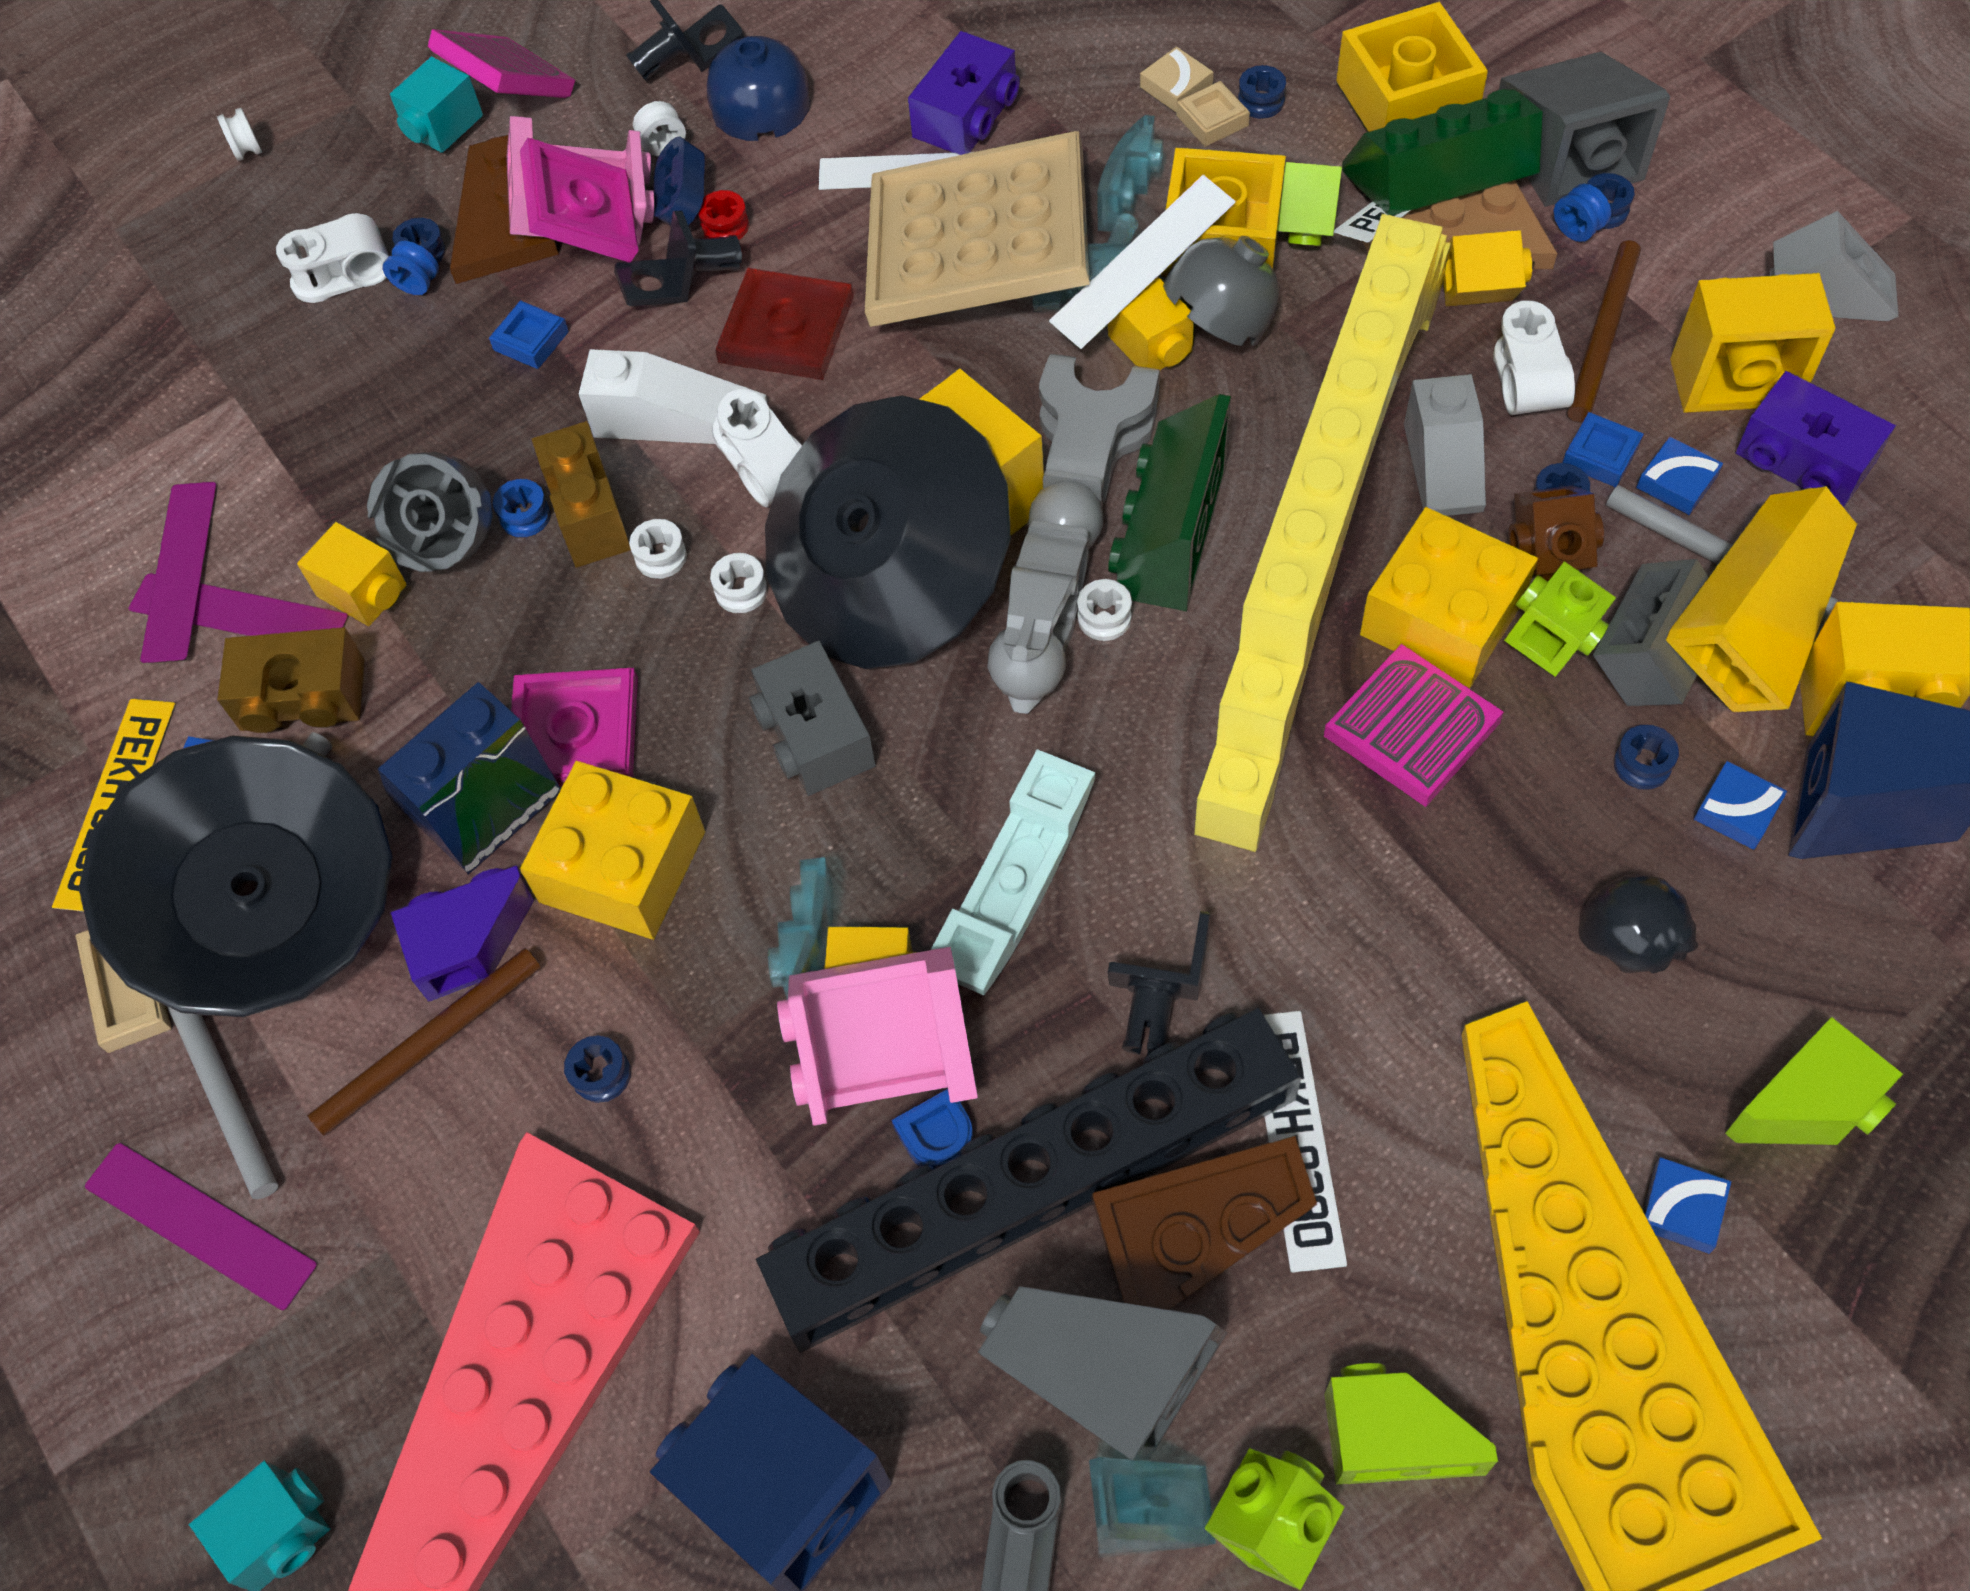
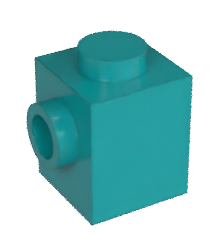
M432 56L389 94L398 115L397 124L405 136L415 143L422 142L441 153L449 148L483 116L470 76Z
M265 1460L188 1524L230 1584L249 1591H260L275 1577L283 1578L298 1570L314 1554L316 1550L314 1543L331 1530L316 1510L324 1502V1498L310 1478L297 1467L288 1473Z

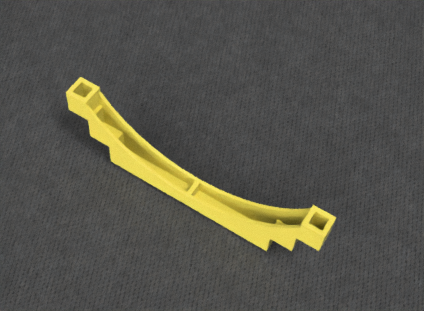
M1382 214L1243 605L1239 651L1220 702L1216 746L1197 798L1195 835L1253 852L1257 851L1274 799L1276 784L1314 642L1364 476L1409 350L1419 329L1428 331L1440 296L1451 243L1446 242L1447 235L1441 234L1443 228L1441 226Z

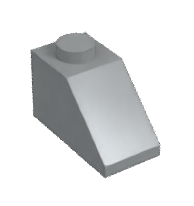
M1838 211L1773 242L1774 267L1770 269V276L1820 273L1832 317L1890 321L1899 317L1895 273Z
M1472 374L1413 380L1404 428L1423 510L1425 507H1428L1446 516L1484 512L1486 506L1484 428Z

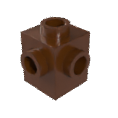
M1573 485L1514 494L1516 523H1512L1509 526V545L1538 558L1534 570L1535 575H1539L1549 582L1564 561L1576 570L1598 567L1597 549L1601 548L1604 543V526L1600 514L1595 512L1594 493Z

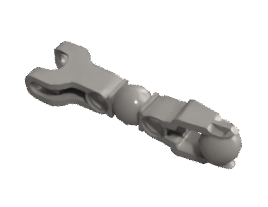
M1050 354L1039 383V397L1042 402L1040 426L1046 437L1052 441L1043 476V489L1039 491L1031 503L1028 533L1025 536L1017 564L1012 569L1007 627L999 632L988 653L987 668L1001 692L1008 695L1014 712L1028 714L1045 695L1055 690L1066 669L1065 651L1073 635L1078 608L1077 600L1083 588L1089 561V548L1093 546L1103 527L1102 507L1106 500L1113 470L1117 460L1123 455L1140 449L1143 443L1146 444L1150 441L1159 401L1160 369L1133 366L1124 384L1112 390L1096 391L1083 386L1075 378L1074 366L1076 357Z

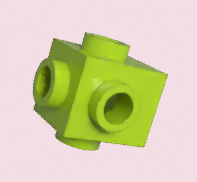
M1564 561L1549 582L1538 575L1515 605L1525 613L1504 641L1556 677L1577 649L1588 656L1602 639L1609 624L1601 618L1616 597Z
M1249 1448L1204 1529L1249 1568L1301 1590L1345 1507L1320 1485L1324 1474L1306 1459L1289 1451H1284L1280 1459Z

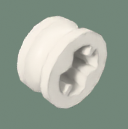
M654 101L646 104L637 112L633 120L634 131H640L643 149L646 152H650L651 155L659 156L663 148L675 137L681 136L685 139V127L678 118V113L671 104L664 101ZM661 126L663 130L658 132L656 128Z
M238 108L235 109L236 113L232 118H226L222 114L217 116V119L237 161L244 160L246 152L252 151L257 155L262 153V150L243 109Z
M652 519L636 527L631 534L629 542L637 568L643 575L650 578H666L680 571L686 563L687 552L681 532L673 522L666 519ZM659 543L666 544L663 545V553L651 554V552H654L653 545Z
M733 553L717 561L711 570L710 580L718 604L724 610L732 613H746L756 609L765 600L768 587L761 563L754 556L746 553ZM746 577L744 588L732 589L735 578Z
M1101 579L1085 585L1080 591L1077 600V616L1079 627L1084 634L1095 640L1108 641L1122 636L1128 630L1132 619V600L1129 591L1124 585L1114 580ZM1098 605L1103 609H1107L1114 605L1115 614L1111 615L1106 611H1102L1095 615L1094 606Z

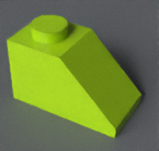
M1286 162L1278 231L1289 232L1288 243L1321 246L1322 235L1333 236L1342 167Z
M1831 1017L1742 1111L1725 1134L1736 1143L1838 1145L1855 1126L1868 1135L1896 1105L1885 1093L1903 1073Z
M1363 1363L1346 1366L1341 1369V1377H1331L1324 1395L1336 1485L1486 1476L1498 1462L1496 1446L1408 1373L1386 1374V1368L1383 1364Z

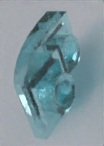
M1144 115L1118 142L1105 165L1097 191L1098 231L1119 232L1123 210L1132 211L1134 195H1147L1151 172H1161L1164 140L1154 139L1155 116Z
M825 857L799 860L801 885L790 886L791 909L794 921L777 923L779 947L768 948V965L772 987H783L787 999L789 976L822 970L826 959L828 927H832L834 901L833 884Z

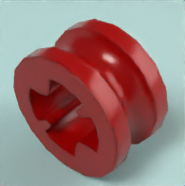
M730 190L711 192L703 198L698 214L704 236L706 238L736 235L739 240L742 239L749 228L743 198L738 193Z

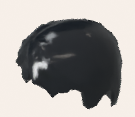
M1629 874L1616 878L1600 887L1589 898L1580 914L1579 937L1583 944L1592 952L1608 957L1624 973L1649 971L1654 974L1663 971L1669 967L1673 959L1683 961L1687 953L1696 950L1699 946L1695 940L1696 924L1692 919L1684 895L1665 879L1645 874Z

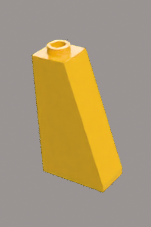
M1827 486L1770 495L1668 633L1666 641L1732 712L1789 709L1857 526V523Z

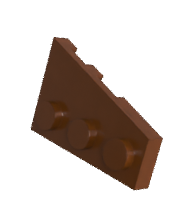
M508 135L494 137L484 142L469 145L450 271L455 284L559 255L553 239L510 234L507 178Z
M1295 1136L1095 1192L1091 1195L1121 1302L1170 1310L1317 1205Z

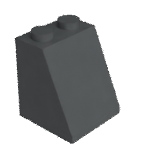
M1603 52L1569 59L1501 78L1499 90H1517L1543 111L1540 173L1527 176L1544 207L1556 204L1577 185L1587 184L1589 179L1602 173H1613L1623 176L1630 183L1645 180L1670 100V95L1666 89Z
M1019 1286L1012 1298L1007 1294L1001 1295L986 1315L980 1332L987 1338L978 1353L1130 1460L1140 1461L1150 1460L1224 1340L1227 1332L1203 1315Z

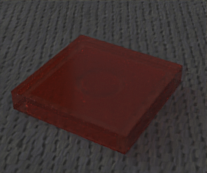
M747 268L715 349L718 363L824 380L853 300L852 284Z

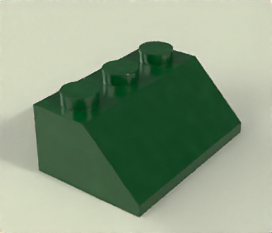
M1502 89L1490 93L1485 99L1464 105H1444L1436 113L1419 118L1392 120L1384 128L1366 132L1362 135L1342 161V171L1387 215L1391 216L1540 173L1543 111L1517 90Z
M1215 395L1159 421L1152 445L1143 443L1141 446L1136 468V478L1142 479L1138 491L1129 489L1127 493L1122 524L1128 525L1125 538H1114L1108 563V572L1117 574V582L1126 587L1132 601L1186 612L1188 610L1225 473L1231 396Z

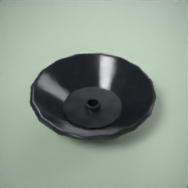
M904 395L854 404L812 432L780 475L765 523L766 575L785 622L808 644L820 641L828 658L865 670L916 663L959 637L993 594L1011 539L1008 484L986 437L950 407ZM868 514V523L866 527L860 532V521L865 515Z
M232 735L175 750L122 787L90 833L79 884V893L91 943L127 987L180 1013L246 1017L305 999L355 961L385 912L393 855L378 805L342 764L292 740ZM255 881L258 883L256 890L252 894L247 896L236 894L237 888L243 882Z

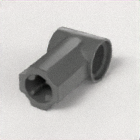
M1033 1460L1016 1461L1002 1470L997 1476L992 1489L993 1511L981 1591H1049L1058 1521L1062 1512L1060 1486L1055 1475L1045 1465ZM1033 1480L1047 1489L1049 1503L1047 1509L1040 1517L1034 1520L1023 1521L1015 1518L1007 1510V1497L1010 1490L1016 1484L1022 1481Z

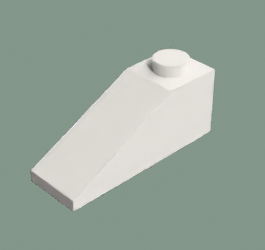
M590 349L579 390V397L594 438L716 444L713 439L712 427L721 399L733 390L749 388L647 352ZM754 391L758 393L766 401V403L768 402L766 394ZM732 417L730 422L733 427L739 424H744L749 430L751 427V423L748 420L738 423Z

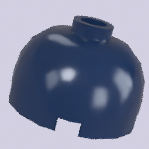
M747 36L732 41L719 50L710 65L707 76L708 105L716 126L731 137L745 141H759L757 133H767L773 130L775 138L786 135L802 123L810 110L809 83L805 70L798 56L780 40L766 36Z

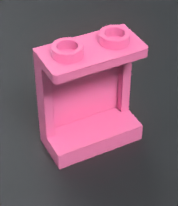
M510 116L507 145L510 234L540 236L529 232L520 149L527 137L533 139L532 118ZM628 131L627 144L624 151L553 145L627 170L637 242L640 245L643 223H652L654 216L653 190H645L644 186L648 185L650 181L651 156L650 152L641 151L640 131Z
M951 947L789 976L788 999L777 1001L779 1023L784 1042L795 1040L797 1042L800 1063L790 1065L793 1093L797 1106L809 1104L813 1126L826 1124L827 1111L832 1108L948 1087L950 1103L978 1098Z

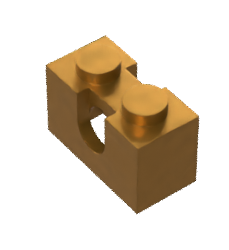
M588 421L531 438L540 468L551 493L549 496L560 530L575 567H581L630 551V544Z
M346 627L225 638L217 701L240 731L267 733L276 728H281L282 722L287 720L300 719L304 724L318 728L330 727L338 722L360 721L365 659Z

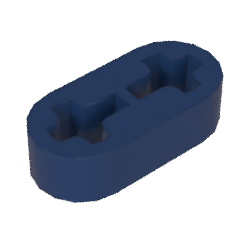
M681 136L675 137L663 148L654 170V215L670 226L673 211H683L689 226L697 216L704 197V153Z

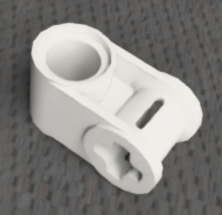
M348 214L338 220L308 229L294 230L283 236L276 246V254L279 261L284 267L289 269L292 275L290 278L292 292L296 298L303 302H322L332 296L357 288L374 286L386 278L382 267L384 261L389 257L377 224L372 218L364 214ZM299 246L305 248L308 257H302ZM309 275H315L318 283L317 287L312 285Z
M1520 301L1512 304L1506 309L1502 317L1501 328L1503 336L1497 341L1493 351V360L1502 384L1503 399L1507 412L1510 415L1570 407L1575 395L1574 373L1571 362L1565 355L1555 324V317L1550 309L1535 301Z
M736 389L728 392L720 401L717 416L712 427L713 439L717 447L738 472L743 484L753 498L762 506L768 507L772 504L780 475L802 445L788 433L766 401L758 393L749 389ZM732 417L738 423L748 420L751 423L750 430L744 424L733 427L730 424Z

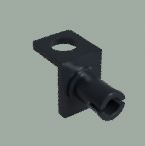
M650 0V3L662 18V21L659 22L662 28L633 51L628 52L626 56L647 83L653 75L680 54L684 57L689 55L700 71L703 72L711 65L719 50L732 41L744 38L745 33L722 4L717 5L686 31L682 32L660 1ZM715 25L726 26V33L719 42L713 45H704L702 43L703 36L709 28Z
M673 211L666 259L631 261V263L617 262L614 267V273L628 306L688 302L691 279L695 273L740 270L741 266L739 263H742L741 246L736 235L694 239L683 211ZM637 275H650L657 278L661 282L662 287L653 291H645L636 287L631 280Z
M1200 911L1190 974L1109 962L1107 971L1109 985L1128 989L1133 993L1126 1036L1122 1044L1123 1050L1141 1055L1146 1028H1150L1147 1055L1160 1046L1165 1045L1173 1000L1184 998L1198 1001L1210 928V912Z

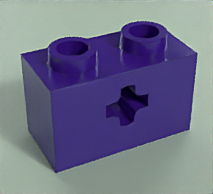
M960 31L908 97L912 138L959 155L971 152L979 140H984L989 135L994 120L1003 108L1010 106L1017 96L1020 78L1016 75L1015 50Z
M1785 371L1752 414L1735 454L1803 489L1827 486L1840 504L1845 507L1876 464L1896 425Z

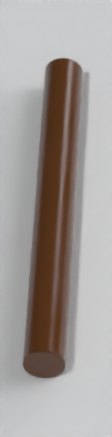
M1623 241L1618 247L1576 382L1574 401L1567 411V415L1572 421L1583 423L1588 412L1592 413L1641 252V246L1635 241Z
M526 948L522 949L307 1115L318 1131L325 1136L533 975L541 966Z

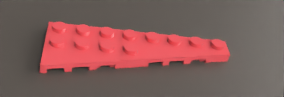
M526 1132L518 1144L348 1591H478L699 1235L700 1231L694 1223Z

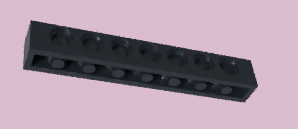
M1257 1008L1241 1017L1236 1012L1225 1014L1207 1025L1202 1032V1036L1182 1046H1179L1177 1042L1160 1046L1144 1058L1142 1066L1120 1077L1116 1072L1102 1075L1090 1082L1082 1090V1096L1060 1107L1056 1103L1040 1106L1021 1120L1020 1127L998 1138L994 1134L980 1136L961 1148L958 1158L936 1169L932 1165L918 1167L902 1176L896 1182V1189L872 1201L869 1197H860L849 1201L833 1213L832 1221L808 1233L806 1229H796L775 1239L768 1246L769 1252L755 1260L799 1353L1093 1205L1091 1200L1092 1193L1144 1179L1296 1101L1301 1075L1261 1010ZM1215 1069L1224 1072L1232 1082L1224 1088L1212 1089L1201 1084L1196 1076L1205 1070ZM1156 1099L1167 1104L1171 1109V1113L1162 1119L1150 1120L1142 1117L1135 1108L1145 1100ZM1086 1130H1099L1105 1133L1111 1140L1105 1148L1098 1151H1086L1074 1143V1139ZM1028 1160L1039 1161L1049 1169L1046 1176L1035 1183L1020 1182L1012 1176V1172L1018 1164ZM973 1191L985 1197L986 1202L984 1206L972 1215H959L949 1209L953 1198L962 1192ZM901 1223H914L923 1230L920 1238L913 1245L906 1248H896L886 1243L887 1235L893 1227ZM847 1254L858 1259L856 1269L846 1279L831 1281L822 1277L824 1266L831 1258Z

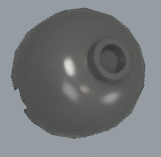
M1240 236L1238 241L1226 237L1202 239L1188 247L1181 255L1163 284L1168 298L1174 305L1182 296L1193 307L1187 317L1195 324L1214 336L1242 346L1248 337H1250L1251 346L1259 342L1277 311L1280 291L1277 276L1273 268L1266 262L1269 256L1268 251L1261 244L1247 236Z
M440 452L408 454L385 465L371 484L367 502L369 519H375V526L380 534L379 537H375L380 547L389 551L392 558L399 565L419 572L448 569L470 558L487 539L493 518L490 493L480 475L462 459Z

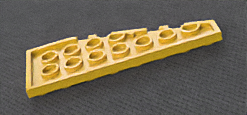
M1528 1001L1466 1024L1461 1037L1531 1480L1585 1591H1703L1821 1540L1820 1533Z

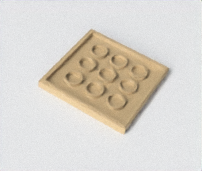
M1079 131L872 174L865 314L870 327L1090 285L1083 147Z

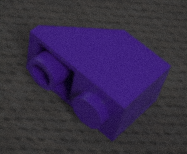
M517 865L508 869L494 868L483 871L473 877L470 883L444 893L435 891L421 894L412 899L408 906L391 912L412 982L428 1002L477 984L496 970L534 902L531 890Z

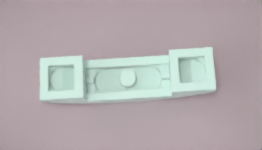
M1038 749L1036 750L1010 799L1011 813L959 911L951 910L931 950L951 947L957 983L985 995L1003 970L1035 915L1064 856L1093 786L1095 772Z

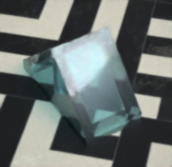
M1106 1457L1089 1460L1099 1558L1205 1547L1216 1544L1215 1538L1204 1529L1212 1515L1205 1466L1142 1460L1132 1461L1130 1459Z

